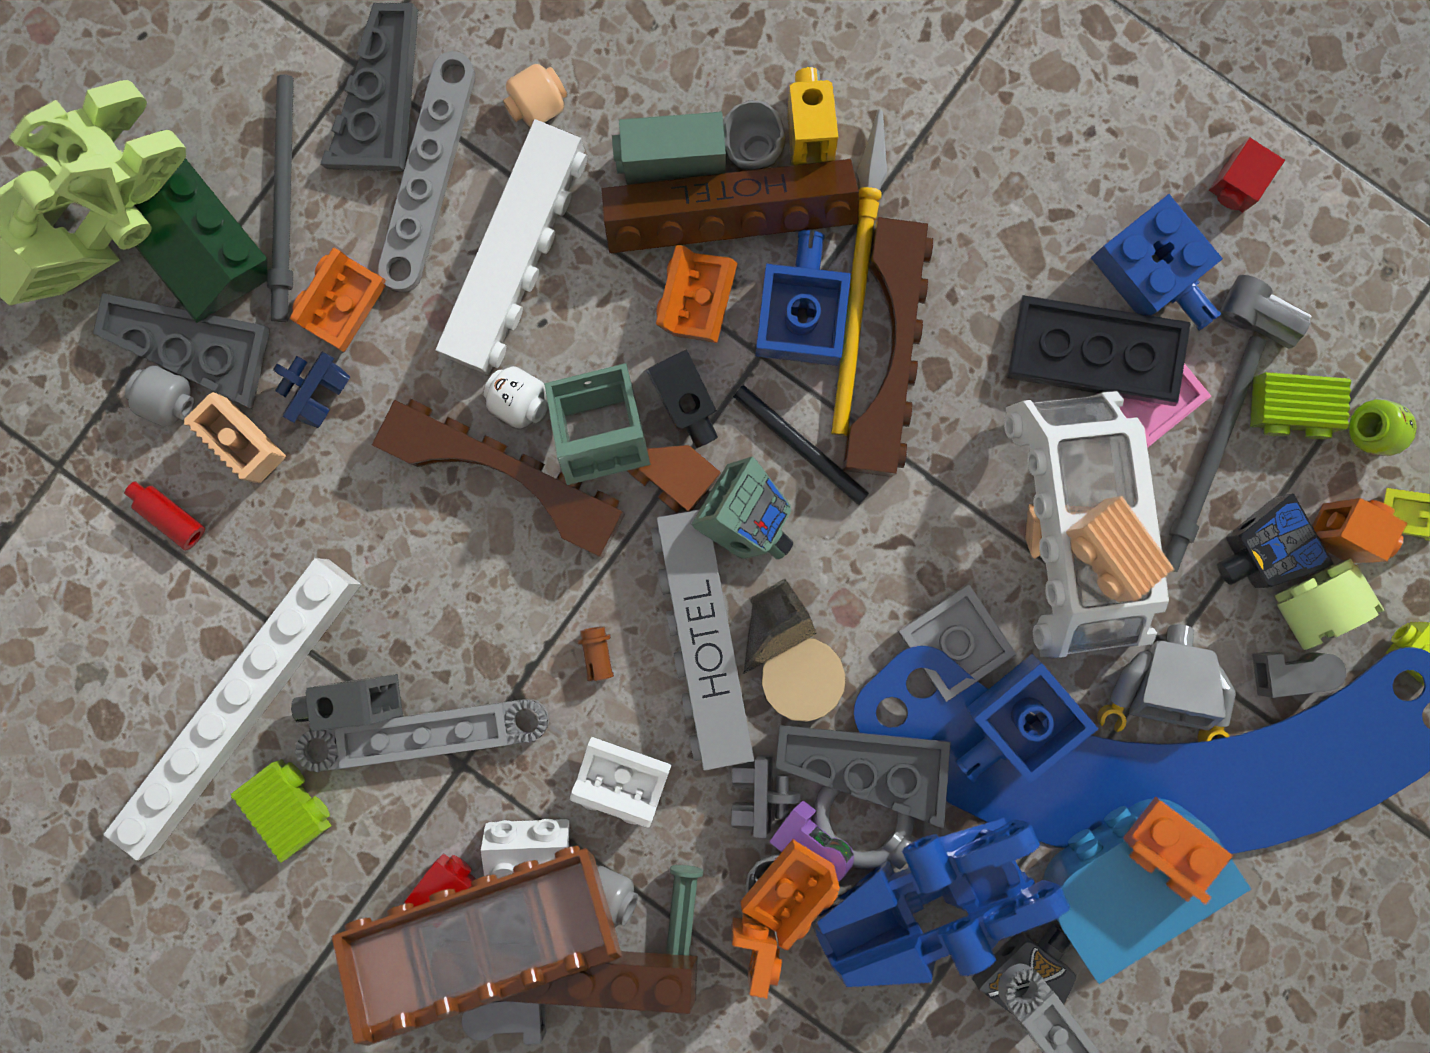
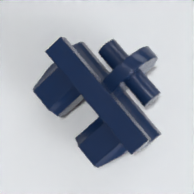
M322 351L305 379L300 377V374L308 362L296 356L289 369L278 363L276 364L273 371L283 378L275 392L287 397L294 384L299 386V389L283 413L284 418L293 423L299 420L316 428L321 426L330 409L310 398L318 384L339 395L350 379V376L342 368L333 363V357Z

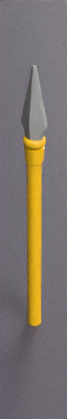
M881 109L876 113L857 171L860 182L858 224L842 358L840 360L831 434L839 436L848 435L874 221L877 219L878 201L882 197L880 189L887 176L884 121Z

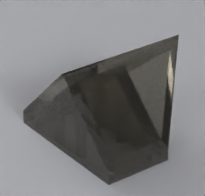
M786 579L749 598L752 604L743 674L817 634L807 609Z

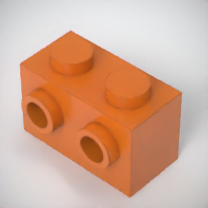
M1362 498L1324 503L1312 526L1328 553L1343 561L1351 558L1354 563L1387 562L1389 558L1396 555L1403 544L1404 538L1401 535L1407 522L1394 516L1395 510L1376 500H1369L1368 502Z

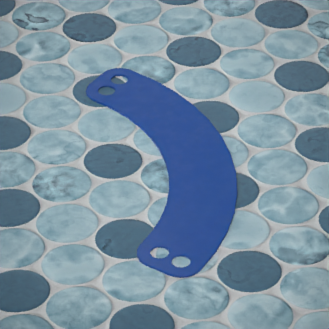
M921 645L907 648L898 653L862 688L854 705V719L860 733L951 742L947 802L987 822L1003 817L1006 823L1015 819L1030 822L1038 841L1062 848L1068 847L1069 839L1078 832L1085 829L1093 831L1104 824L1105 816L1111 811L1122 806H1126L1128 809L1140 801L1154 799L1155 796L1160 799L1173 801L1186 809L1209 827L1224 849L1231 854L1267 848L1325 830L1371 809L1422 778L1430 771V729L1426 727L1422 718L1424 708L1430 703V652L1415 647L1399 648L1387 653L1349 685L1317 705L1278 723L1240 735L1213 739L1207 742L1170 744L1126 742L1091 735L1031 785L1008 759L1005 761L1001 758L980 775L974 783L958 767L955 760L960 759L985 738L983 736V729L973 719L967 707L984 694L988 688L977 681L947 702L938 688L927 698H917L911 695L907 689L906 681L909 674L918 668L936 671L948 689H951L966 678L974 679L946 653L937 648ZM1406 670L1417 671L1424 680L1422 693L1419 697L1410 701L1399 699L1393 691L1394 679L1399 673ZM889 697L902 700L907 707V717L897 727L882 725L876 716V709L879 703ZM1028 713L1025 719L1032 724L1037 720V717Z

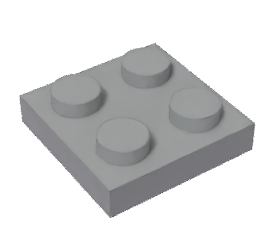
M969 584L964 585L897 630L909 648L921 645L937 648L946 653L974 678H966L951 689H948L935 670L923 668L946 702L1017 655Z

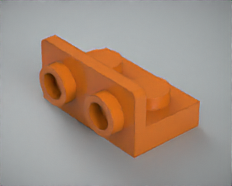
M1156 796L1122 838L1133 849L1129 857L1151 874L1157 867L1170 877L1165 884L1188 902L1194 895L1205 905L1212 898L1205 891L1233 857L1226 849Z

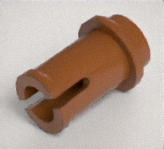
M605 626L580 630L581 638L577 642L583 646L587 681H598L614 677L607 643L611 636L606 634Z

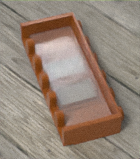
M579 846L567 847L557 851L554 854L555 859L541 864L538 863V860L518 864L513 867L514 873L498 879L497 875L477 878L471 882L472 888L455 893V889L436 892L429 896L430 902L416 907L412 903L402 904L389 909L387 917L373 922L371 918L358 919L346 924V931L332 935L354 1044L370 1046L622 958L595 858L587 848L580 850Z

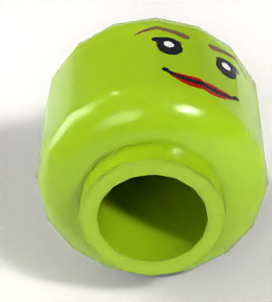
M1375 399L1363 403L1354 411L1350 418L1348 429L1351 440L1359 449L1375 455L1392 456L1400 454L1411 445L1415 439L1417 425L1415 417L1408 408L1396 402Z

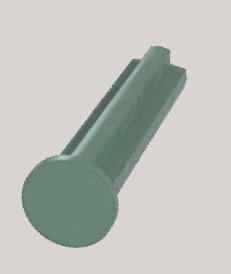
M673 865L669 871L674 875L666 954L689 955L697 879L703 876V870L695 866Z

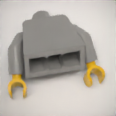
M1171 625L1167 629V642L1156 641L1147 651L1137 653L1122 671L1110 696V700L1113 702L1112 705L1109 704L1100 708L1097 719L1099 724L1103 726L1109 714H1118L1114 730L1119 732L1125 728L1127 722L1123 710L1124 708H1130L1129 715L1198 728L1200 729L1197 736L1198 742L1211 741L1215 735H1218L1217 739L1230 737L1224 731V727L1230 724L1236 693L1223 668L1219 666L1217 654L1212 650L1193 647L1194 629L1187 625Z

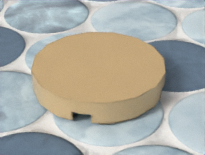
M797 637L782 642L770 652L763 666L761 684L767 701L779 714L791 720L812 721L824 717L837 706L844 692L845 672L841 659L830 646L813 638Z

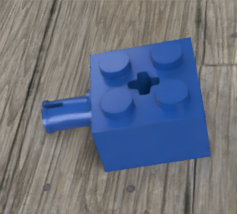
M1170 194L1166 195L1091 257L1092 261L1137 314L1151 316L1169 302L1172 304L1177 302L1196 325L1198 331L1222 314L1197 285L1200 283L1198 279L1223 258ZM1154 254L1159 258L1157 263L1151 257Z
M802 230L798 232L797 236L798 246L795 267L766 264L755 356L837 366L842 358L851 273L820 270L825 234L814 231L812 248H809L810 230ZM799 308L806 309V316L811 317L807 319L806 323L798 322V317L795 316Z
M1032 653L967 707L973 719L983 729V736L985 738L960 759L955 760L962 772L967 774L969 780L974 783L980 775L1001 758L1005 761L1008 759L1031 785L1096 732L1098 728L1043 663ZM1030 712L1034 713L1037 717V720L1032 724L1025 719V716Z

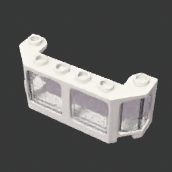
M1118 391L1099 393L1084 398L1032 403L1031 400H1025L1006 407L1007 414L1004 419V429L1007 437L1012 439L1017 446H1030L1027 462L1029 471L1034 476L1036 489L1033 506L1037 518L1040 519L1042 538L1039 549L1040 555L1046 563L1048 576L1045 593L1053 614L1040 616L1037 625L1033 628V640L1039 649L1040 657L1061 658L1066 657L1067 654L1124 646L1151 645L1154 643L1157 635L1155 629L1150 626L1155 613L1165 612L1169 602L1166 577L1162 578L1160 582L1155 584L1153 588L1149 589L1146 594L1136 601L1117 602L1110 599L1099 588L1097 573L1092 570V566L1082 562L1074 554L1071 548L1072 540L1066 534V530L1101 501L1107 498L1122 496L1162 551L1145 428L1138 418L1127 419L1122 413L1120 406H1123L1124 399Z

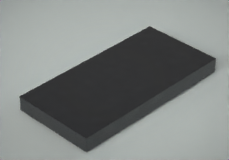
M1022 295L1007 378L1098 394L1118 391L1122 398L1176 406L1179 401L1191 322Z

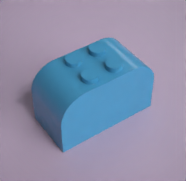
M1153 799L1140 801L1128 809L1126 806L1119 807L1107 814L1104 818L1105 823L1093 831L1085 829L1072 836L1068 841L1069 846L1052 858L1044 873V880L1060 885L1070 906L1069 911L1057 918V921L1098 984L1103 983L1252 890L1231 859L1205 891L1212 897L1210 901L1205 905L1193 895L1188 902L1165 884L1170 877L1156 867L1151 874L1131 859L1129 855L1133 849L1122 838ZM1160 799L1222 846L1213 831L1186 809L1173 801Z

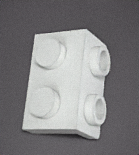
M591 737L578 778L572 789L570 800L581 804L589 810H598L621 818L629 824L650 827L671 764Z
M504 820L486 823L481 845L484 876L497 875L498 879L514 873L513 867L518 864L532 860H538V863L541 864L555 859L554 854L557 851L569 847V820Z

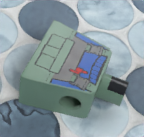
M753 456L727 464L691 525L714 542L743 559L764 555L767 552L775 559H781L793 547V540L781 530L791 513V505Z

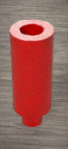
M134 481L125 489L124 494L133 501L131 508L183 550L192 548L203 536L205 527L154 486L144 488Z

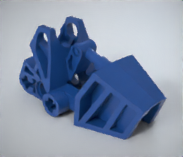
M1003 817L942 837H938V834L928 835L910 843L902 850L909 866L908 868L894 873L889 861L881 864L837 898L829 908L821 911L811 925L832 969L846 987L932 983L936 960L951 955L961 976L979 973L995 962L996 957L992 949L1001 939L1051 922L1069 911L1070 906L1059 884L1044 879L1035 883L1033 878L1027 877L1026 873L1021 871L1015 861L1029 855L1040 846L1030 822L1015 819L1006 823ZM942 896L947 904L961 910H966L968 913L966 917L926 933L922 932L918 922L913 917V914L924 909L923 905Z

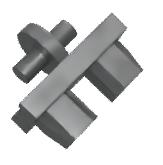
M760 755L755 761L736 764L732 767L733 787L754 788V803L734 802L732 804L731 826L745 831H753V838H767V833L771 832L772 803H776L775 818L786 819L788 817V804L799 803L801 793L788 791V775H776V790H772V756Z

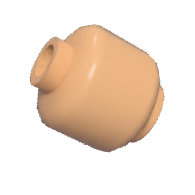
M533 64L506 81V91L509 96L503 99V103L515 122L523 119L531 127L534 119L545 123L560 114L564 109L563 99L567 97V93L552 67L545 69L540 64Z

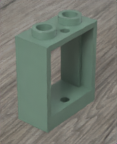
M626 363L544 383L557 458L567 485L651 465ZM625 401L630 427L570 441L565 416Z

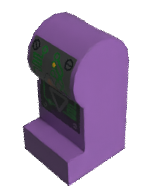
M803 800L791 811L769 842L782 852L790 841L794 839L834 864L839 882L854 863L852 848L841 839L831 838L830 835L812 822L810 819L816 810Z

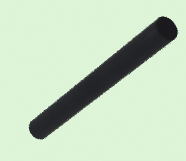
M742 385L735 393L734 399L856 504L860 505L868 496L869 492L745 385Z

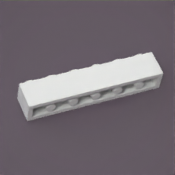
M534 119L436 347V351L443 357L488 376L492 367L498 368L507 348L503 344L509 329L514 330L517 327L523 312V307L519 306L524 292L525 290L531 292L537 281L539 269L536 268L539 257L541 253L547 254L554 241L555 230H552L557 215L563 216L569 206L571 192H568L571 182L574 177L580 178L585 169L588 156L584 154L585 150L580 137Z

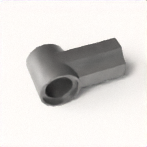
M1238 275L1219 310L1222 313L1219 317L1236 328L1243 330L1253 329L1288 349L1295 347L1306 334L1311 324V315L1272 295V288L1264 281L1249 275Z

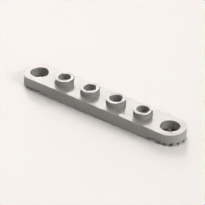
M457 51L441 54L433 64L378 265L379 276L386 280L384 284L396 292L406 293L416 288L415 286L420 283L468 111L469 99L476 74L469 58ZM449 65H460L465 69L462 80L453 84L444 81L443 72L446 71L445 68H449ZM397 260L408 261L411 264L410 275L402 281L393 280L389 273L391 271L390 267Z
M521 699L401 716L369 725L318 731L310 730L305 732L296 743L295 754L297 755V762L299 761L303 768H306L308 771L320 772L531 742L540 738L548 728L549 714L545 706L539 701ZM529 708L537 713L539 724L533 732H524L518 728L516 715L520 710ZM314 738L323 739L330 748L328 749L329 754L323 762L313 760L308 753L309 743Z
M1015 964L1002 974L998 983L1000 999L1042 1053H1100L1038 972L1026 964ZM1021 979H1029L1027 992L1023 996L1015 998L1013 993L1016 991L1014 987L1018 986L1016 983H1021Z

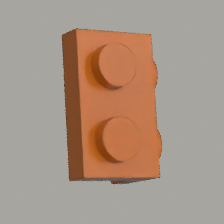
M676 245L673 258L670 259L667 266V281L663 297L657 305L656 325L676 337L717 343L738 263L729 257L698 254L692 252L686 246Z
M334 247L329 255L323 256L315 268V277L307 290L302 291L296 297L290 320L345 353L384 290L386 280L348 258L343 252Z
M792 839L740 901L742 912L777 933L779 946L787 951L797 939L800 940L805 937L813 920L823 909L829 908L836 900L840 886L834 864Z
M743 914L742 919L733 917L731 924L732 945L752 950L748 968L749 994L767 999L769 986L778 985L782 959H779L780 948H777L775 931L747 914Z

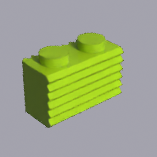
M1269 372L1253 377L1250 427L1264 428L1263 434L1268 436H1289L1291 430L1305 431V438L1331 439L1334 432L1348 429L1351 379Z
M283 759L272 762L231 793V798L236 801V805L246 814V818L251 821L252 826L256 828L257 833L261 835L262 840L266 842L267 847L271 849L272 853L281 863L292 857L332 826L327 820L330 813L326 805L318 797L314 796L311 798L302 786L305 779L300 770L291 762L286 764Z

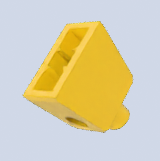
M813 67L799 69L795 73V82L789 85L788 128L791 166L834 161L836 156L838 128L833 85L828 80L820 81V72Z

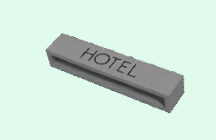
M699 510L658 517V527L651 528V535L655 553L663 552L666 569L658 570L662 593L663 595L671 593L674 610L666 611L670 636L679 635L681 652H675L674 658L678 678L685 676L687 678L689 693L682 694L686 719L694 718L697 735L689 736L693 760H702L703 769L710 770L754 761L714 544L713 540L691 525Z

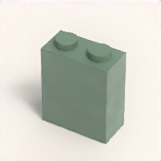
M722 112L619 119L620 134L612 135L614 161H616L617 174H625L627 185L725 173L726 152Z

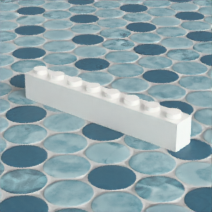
M315 558L103 835L136 861L158 852L355 594L361 583L329 559Z

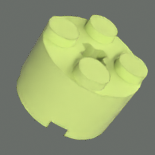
M1351 558L1335 566L1332 565L1310 576L1311 579L1299 585L1295 584L1274 595L1278 602L1276 605L1303 650L1322 644L1321 638L1324 636L1327 638L1334 635L1338 637L1375 618L1379 615V612L1384 611L1358 565H1355Z

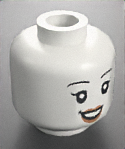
M512 366L504 370H497L491 375L485 385L484 397L486 398L488 411L512 427L521 429L532 422L537 423L547 411L548 402L546 401L544 383L518 367Z

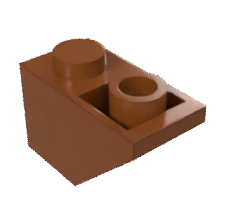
M689 445L647 448L651 465L627 470L643 486H646L651 481L663 492L658 498L675 513H678L681 508L686 512L692 511L721 475L717 468Z

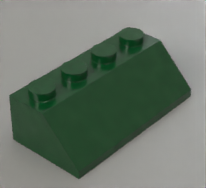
M186 158L152 198L134 205L152 227L148 237L135 246V248L196 323L267 282L266 256Z

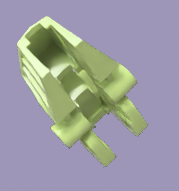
M123 80L89 89L86 92L83 108L67 113L55 100L24 116L9 136L15 145L24 147L47 164V166L19 175L0 188V298L9 306L67 293L120 261L108 246L111 240L120 249L125 250L137 246L150 234L151 225L134 205L152 198L177 170L187 155L185 146L170 130L156 132L128 141L125 144L123 153L117 149L113 142L123 130L129 131L147 105L146 99L132 82ZM44 125L38 133L30 134L37 127ZM75 202L90 209V212L75 233H69L65 227H58L56 229L53 227L71 203Z

